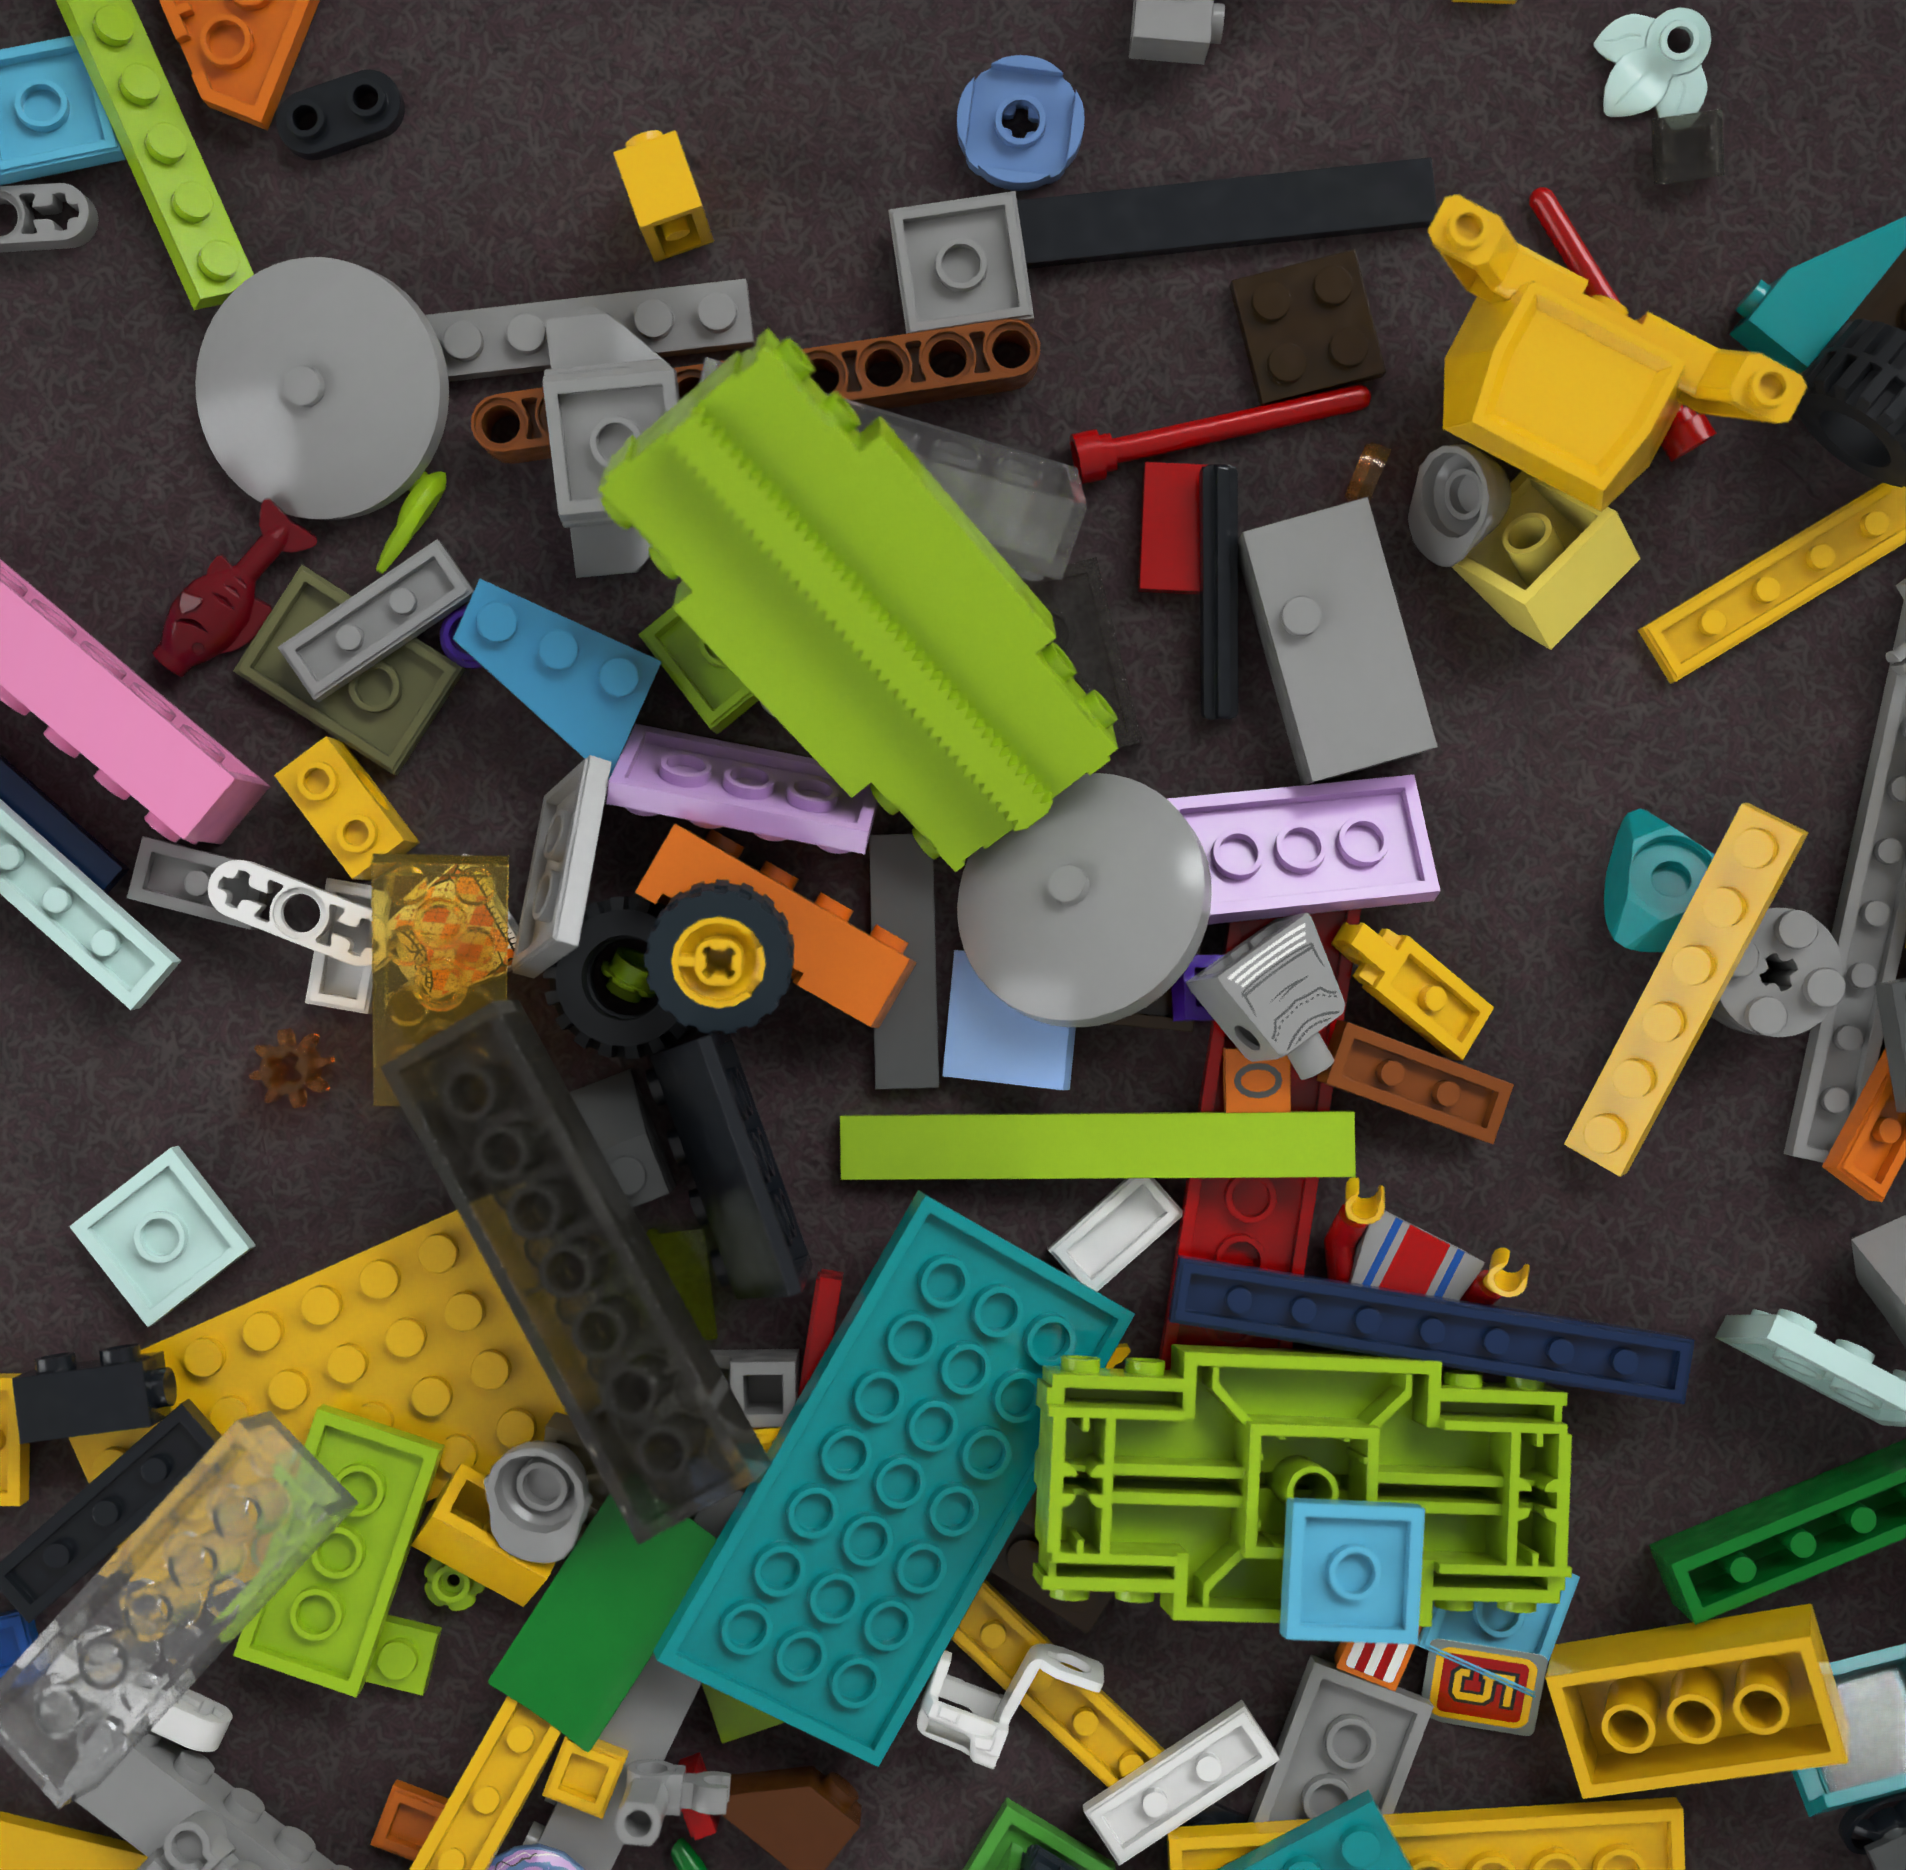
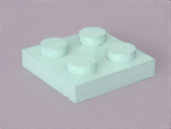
M179 1146L169 1148L69 1226L147 1327L159 1322L256 1246Z

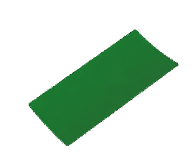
M621 1476L488 1680L489 1685L540 1716L585 1752H589L652 1657L655 1646L717 1538L655 1494L629 1478Z

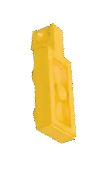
M1344 922L1331 944L1349 961L1359 965L1353 977L1363 984L1362 988L1448 1059L1463 1061L1492 1013L1493 1006L1408 935H1397L1388 928L1386 930L1382 928L1379 934H1377L1365 923L1360 922L1359 925H1349L1347 922Z

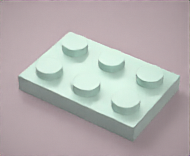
M1753 1309L1750 1315H1726L1715 1338L1881 1425L1906 1427V1371L1894 1369L1891 1374L1872 1364L1875 1355L1869 1350L1842 1339H1837L1834 1344L1814 1334L1817 1328L1816 1323L1786 1309H1779L1777 1314H1769Z

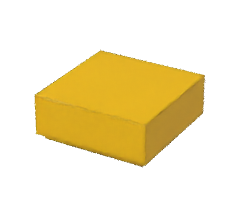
M565 1736L542 1796L603 1819L629 1750L598 1739L589 1752H585Z

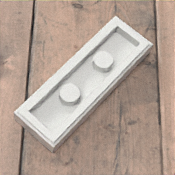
M1240 1700L1084 1803L1083 1810L1120 1866L1280 1759L1243 1700Z

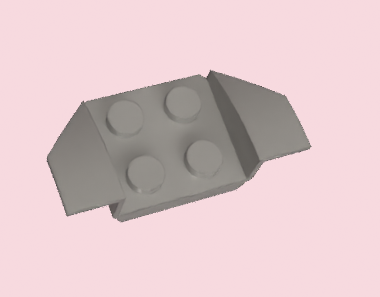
M609 313L545 319L551 369L544 371V399L558 515L563 527H570L576 578L636 573L650 558L648 548L651 545L633 526L629 530H625L613 521L602 506L601 497L603 495L598 491V487L611 456L624 446L625 441L632 435L637 438L680 401L676 370Z

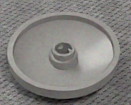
M304 257L280 262L259 271L237 287L222 303L205 333L197 361L195 386L198 415L203 433L218 463L227 475L252 498L260 503L265 498H270L285 514L316 520H343L363 516L385 507L404 494L421 477L436 453L444 433L449 405V380L443 350L433 327L419 306L405 291L379 273L354 263L326 257Z
M1087 773L1052 799L1053 803L1049 812L1029 828L1015 832L1012 829L986 850L982 846L970 855L962 874L957 902V919L962 945L972 968L981 981L997 997L1019 1013L1039 1022L1062 1027H1091L1115 1022L1142 1010L1161 997L1175 984L1193 960L1203 940L1211 911L1212 885L1208 860L1198 836L1177 808L1160 793L1143 783L1112 774L1093 773L1090 776Z

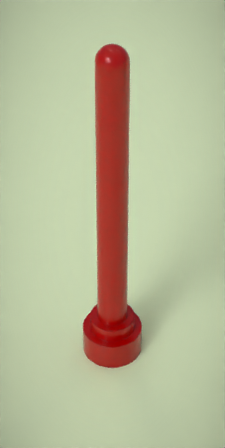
M1547 187L1535 189L1530 195L1529 205L1568 269L1589 280L1583 293L1591 298L1594 295L1606 296L1621 303L1554 193ZM1681 405L1661 443V447L1669 460L1673 462L1702 445L1717 433L1705 414H1697L1694 410Z
M1353 385L1112 438L1110 433L1099 435L1096 429L1070 434V450L1076 476L1080 485L1106 480L1107 472L1116 471L1118 463L1363 410L1370 404L1371 393L1364 385Z

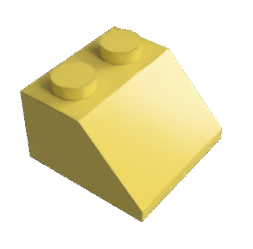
M1521 471L1510 483L1511 501L1500 524L1479 544L1472 548L1462 561L1452 566V568L1513 628L1552 650L1640 560V557L1617 511L1607 506L1600 512L1532 475Z

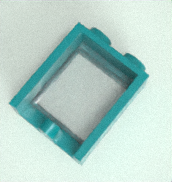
M1906 1643L1830 1663L1849 1725V1763L1791 1771L1808 1817L1906 1791Z

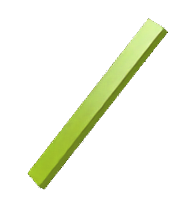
M1355 1112L840 1116L841 1180L1356 1177Z

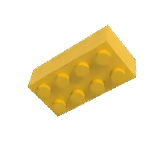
M1812 1603L1710 1619L1696 1625L1691 1622L1555 1644L1545 1678L1583 1799L1849 1763V1725Z

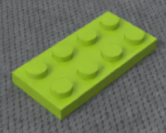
M325 1404L317 1408L233 1656L357 1697L363 1690L445 1445Z

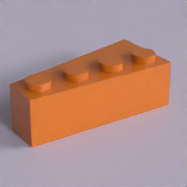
M677 824L673 825L635 893L654 904L660 903L667 906L671 898L680 891L685 893L691 889L692 885L703 881L705 884L716 883V880L719 879L729 880L731 884L741 885L745 883L753 886L755 892L762 896L766 894L774 901V907L779 913L783 912L789 922L788 930L790 935L793 934L795 946L794 964L791 974L792 982L869 1027H880L917 963L903 954L909 944L908 942L875 924L870 934L862 931L848 922L854 912L853 910L820 892L815 902L807 899L793 890L799 880L798 878L767 860L759 871L739 859L745 847L714 829H711L704 839Z

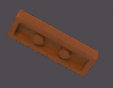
M1337 1020L1328 1045V1049L1335 1061L1330 1067L1318 1074L1316 1081L1476 1140L1494 1144L1514 1084L1355 1024Z

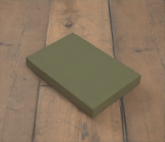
M301 565L233 672L393 775L398 776L466 669L415 637L321 702L314 701L278 649V646L352 596L306 566Z

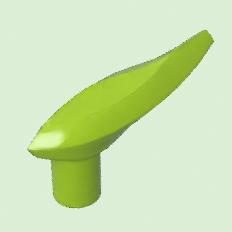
M424 471L421 477L408 489L410 493L399 511L396 527L390 534L381 552L376 567L377 572L383 574L389 568L414 534L429 518L445 491L446 472L436 471L428 474Z

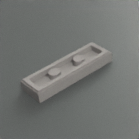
M436 539L278 646V649L313 700L321 702L470 601L474 589L442 542Z

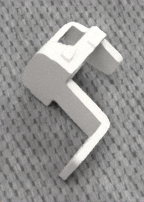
M1035 1644L1028 1650L1003 1695L948 1675L947 1672L950 1667L952 1653L945 1650L926 1685L918 1711L917 1728L924 1736L964 1752L970 1756L974 1763L994 1769L1008 1735L1009 1722L1039 1668L1056 1679L1099 1693L1104 1683V1667L1099 1661L1053 1644ZM1060 1662L1072 1665L1083 1672H1079L1071 1668H1068ZM941 1697L946 1700L969 1708L972 1711V1713L954 1707L952 1705L946 1704L944 1702L938 1701V1698Z

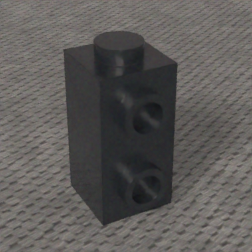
M134 1343L99 1350L100 1359L77 1362L75 1352L57 1353L35 1358L34 1369L12 1378L20 1444L145 1428L160 1422L171 1413V1406L175 1404L177 1395L175 1375L170 1367H165L164 1351L141 1354L140 1344Z

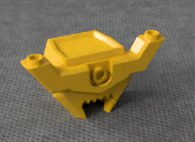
M1459 195L1445 197L1428 229L1432 243L1467 292L1476 296L1444 360L1443 429L1600 512L1650 466L1681 405L1699 414L1777 424L1790 421L1807 388L1802 375L1760 353L1718 349L1650 312H1647L1639 319L1633 320L1627 317L1628 310L1616 300L1602 295H1594L1592 298L1587 296L1583 292L1589 280L1518 244L1501 217Z

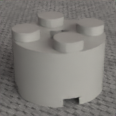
M1768 908L1711 1017L1735 1031L1770 1037L1793 1036L1815 1027L1845 995L1846 983L1843 978V960L1834 937L1823 924L1806 911L1790 908ZM1766 961H1771L1773 971L1768 974L1770 983L1762 982L1760 974L1768 969Z

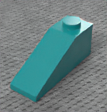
M1906 216L1788 269L1769 285L1760 279L1736 306L1735 311L1742 316V319L1729 335L1750 352L1760 353L1799 374L1805 371L1906 248Z

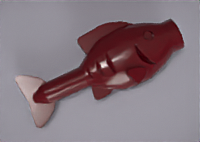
M265 498L261 505L259 526L262 535L238 563L232 566L223 554L216 555L208 567L207 574L193 580L186 588H183V591L171 603L163 624L161 641L152 651V654L174 674L184 677L191 667L209 661L221 653L235 651L249 643L256 636L273 609L270 604L255 597L256 581L282 551L297 552L314 547L317 544L318 539L314 534L291 521L270 498Z

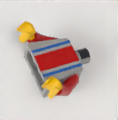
M1352 1177L1346 1182L1345 1203L1340 1207L1324 1238L1328 1279L1489 1305L1496 1303L1502 1296H1518L1525 1290L1530 1265L1525 1264L1521 1270L1514 1273L1504 1271L1503 1268L1507 1265L1510 1250L1500 1247L1496 1249L1492 1254L1489 1270L1481 1271L1485 1264L1484 1261L1385 1211L1384 1186L1379 1185L1378 1191L1374 1196L1360 1198L1358 1197L1359 1178Z

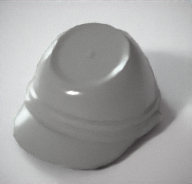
M1468 444L1443 445L1429 453L1425 461L1419 466L1408 514L1413 542L1426 558L1436 565L1452 567L1462 561L1472 548L1479 544L1500 524L1511 501V486L1505 470L1492 458Z
M539 1440L528 1441L514 1446L493 1465L490 1475L484 1479L492 1534L503 1550L518 1559L537 1563H553L564 1559L574 1548L581 1526L588 1515L592 1503V1495L588 1493L589 1487L585 1468L576 1454L568 1447L554 1442Z

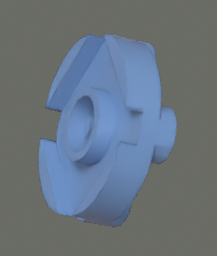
M1014 55L1003 57L991 63L990 69L982 72L975 81L973 78L965 87L957 109V138L970 170L976 175L982 176L989 183L1008 190H1032L1058 181L1066 168L1076 158L1082 142L1085 121L1083 103L1077 90L1074 92L1071 84L1063 78V72L1054 64L1044 59L1028 55ZM1016 109L1028 110V120L1038 123L1037 130L1027 132L1025 138L1013 137L1012 131L1004 128L1002 125L1003 119L1014 118Z

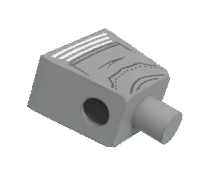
M1308 912L1274 919L1186 982L1193 995L1248 1060L1252 1062L1274 1060L1287 1055L1301 1080L1316 1076L1334 1063L1335 1060L1320 1036L1319 1031L1343 1014L1345 1001L1314 922Z

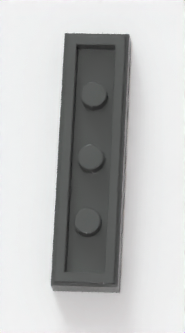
M913 834L870 835L871 931L875 924L908 942L909 944L903 954L917 962L879 1028H874L875 1089L939 1088L933 859L921 849Z

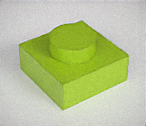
M388 1615L365 1682L423 1696L428 1688L442 1628Z

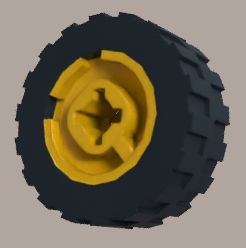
M717 879L716 883L705 884L703 881L692 885L689 891L685 893L680 891L671 898L670 903L665 909L662 908L656 918L647 940L648 945L644 955V967H648L649 973L647 982L650 990H654L658 996L657 1003L665 1012L669 1010L675 1015V1020L682 1025L687 1026L689 1024L699 1028V1032L709 1034L712 1031H724V1034L736 1033L738 1028L744 1026L751 1028L760 1023L761 1017L766 1013L771 1014L779 1006V1000L782 995L786 994L794 964L795 946L793 934L790 935L788 930L789 922L783 912L779 913L774 907V901L766 894L762 896L755 892L753 886L745 883L741 885L731 884L729 880Z

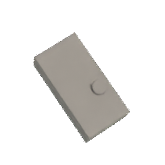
M1368 497L1242 532L1238 538V560L1301 785L1313 784L1437 748L1435 735Z

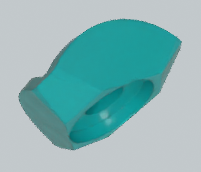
M1640 808L1627 813L1616 835L1605 878L1604 914L1612 938L1623 947L1640 952H1664L1715 854L1652 813Z

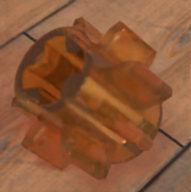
M292 1029L278 1030L277 1034L279 1046L274 1047L269 1044L255 1046L254 1050L263 1058L260 1063V1070L250 1073L249 1078L252 1080L262 1079L265 1086L269 1089L265 1096V1102H276L284 1094H289L290 1103L293 1108H299L307 1105L308 1098L305 1089L309 1088L319 1093L330 1089L327 1081L322 1079L321 1076L323 1067L329 1066L336 1061L335 1057H321L320 1053L315 1049L319 1043L320 1035L317 1033L308 1034L300 1043H296L295 1034ZM297 1056L299 1059L296 1062L295 1068L303 1075L301 1078L287 1081L285 1076L289 1068L282 1063V1059Z

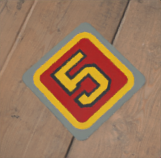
M1434 1639L1430 1642L1431 1646L1535 1691L1533 1695L1536 1696L1533 1698L1429 1651L1421 1697L1429 1699L1434 1706L1430 1718L1442 1723L1521 1736H1530L1534 1733L1548 1664L1545 1656L1445 1639Z

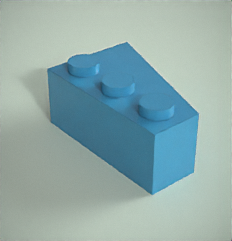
M479 579L453 637V640L584 759L591 755L611 761L610 779L662 661L482 579Z

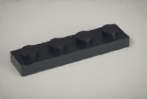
M187 1399L0 1562V1591L28 1623L32 1622L228 1451L231 1445L190 1399Z

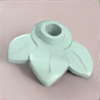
M1678 7L1663 12L1656 19L1639 14L1625 15L1610 23L1594 41L1593 46L1597 52L1605 59L1615 63L1604 88L1603 109L1606 116H1633L1648 111L1655 106L1662 124L1672 134L1685 128L1694 119L1704 103L1707 93V81L1701 63L1706 58L1711 46V30L1708 22L1700 13L1690 8ZM1674 29H1683L1690 36V46L1684 53H1675L1668 47L1667 38Z

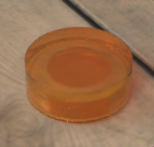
M1372 441L1370 444L1367 443L1345 493L1344 498H1347L1346 502L1368 497L1369 503H1371L1392 449Z

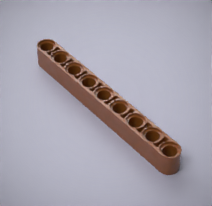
M1003 319L801 350L811 361L815 369L814 372L824 370L835 374L839 379V383L834 391L847 401L855 413L1022 388L1033 379L1038 369L1040 341L1036 331L1029 324L1019 319ZM1016 343L1027 352L1028 360L1022 366L1006 368L995 360L993 353L1002 344ZM953 352L963 359L965 367L957 376L951 378L941 377L931 369L930 363L932 359L940 353ZM726 360L674 368L677 373L679 400L687 391L693 390ZM890 361L902 370V375L894 385L879 387L867 378L869 369L878 362ZM543 387L494 394L484 398L476 405L471 416V429L475 439L494 459L502 463L516 464L552 458ZM507 416L518 418L520 420V429L515 438L506 443H495L492 441V428L499 419Z

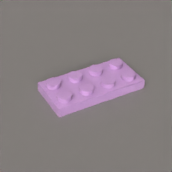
M635 724L608 781L606 804L625 807L629 812L640 816L661 814L686 819L696 826L707 829L727 827L753 832L757 837L768 841L789 839L814 844L824 851L835 854L848 852L865 854L878 801L870 789V784L851 798L814 758Z
M1414 774L1167 799L1177 808L1195 831L1208 860L1212 885L1211 911L1208 925L1286 917L1306 912L1315 914L1435 901L1440 893Z

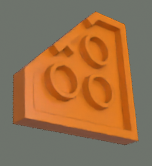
M159 0L175 39L179 42L192 71L191 76L201 99L209 108L268 131L320 0Z

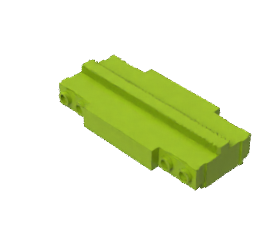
M766 329L757 337V343L753 349L750 350L748 348L742 354L738 351L734 353L637 438L633 435L625 441L624 446L611 456L598 487V491L603 495L601 497L602 506L621 528L629 530L633 526L651 545L648 548V553L664 575L672 580L678 577L683 580L677 585L673 609L841 788L852 798L870 784L874 797L889 814L895 815L900 811L914 826L912 834L921 849L934 860L941 856L957 872L965 866V859L982 846L986 850L1012 829L1015 832L1029 828L1049 812L1053 803L1052 799L1084 774L1088 773L1091 776L1111 760L1110 755L1118 749L1113 724L1118 720L1109 703L1097 690L1093 689L1088 694L1085 693L1072 678L1077 674V671L1069 657L1056 643L1052 642L1049 644L1056 638L1053 617L1050 611L884 419L879 416L859 433L856 428L861 422L857 414L836 391L827 396L814 382L810 375L815 369L801 348L790 338H786L780 343L773 333Z
M1172 1344L1170 1370H1165L1164 1360L1154 1358H1126L1125 1369L1100 1368V1358L1063 1355L1061 1356V1366L1043 1365L1042 1378H1037L1036 1405L1041 1409L1039 1447L1035 1452L1034 1482L1037 1486L1035 1537L1039 1541L1038 1562H1033V1577L1042 1590H1050L1051 1598L1063 1601H1085L1089 1599L1090 1591L1115 1592V1599L1120 1601L1148 1603L1154 1601V1593H1160V1606L1172 1620L1280 1623L1287 1498L1417 1503L1425 1508L1419 1627H1432L1433 1600L1435 1607L1449 1611H1472L1474 1609V1601L1497 1602L1498 1609L1515 1613L1536 1612L1537 1603L1560 1604V1590L1565 1591L1566 1577L1572 1578V1567L1567 1565L1572 1434L1567 1433L1568 1425L1562 1422V1406H1567L1568 1393L1546 1385L1545 1382L1506 1376L1505 1383L1482 1382L1483 1373L1471 1370L1446 1369L1443 1370V1380H1441L1442 1361L1391 1358L1353 1351Z

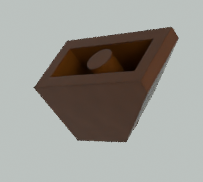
M814 1766L731 1774L730 1799L727 1802L726 1814H722V1816L789 1870H826L860 1828L862 1805L857 1802L859 1795L855 1788L842 1776L835 1772H830L826 1777Z

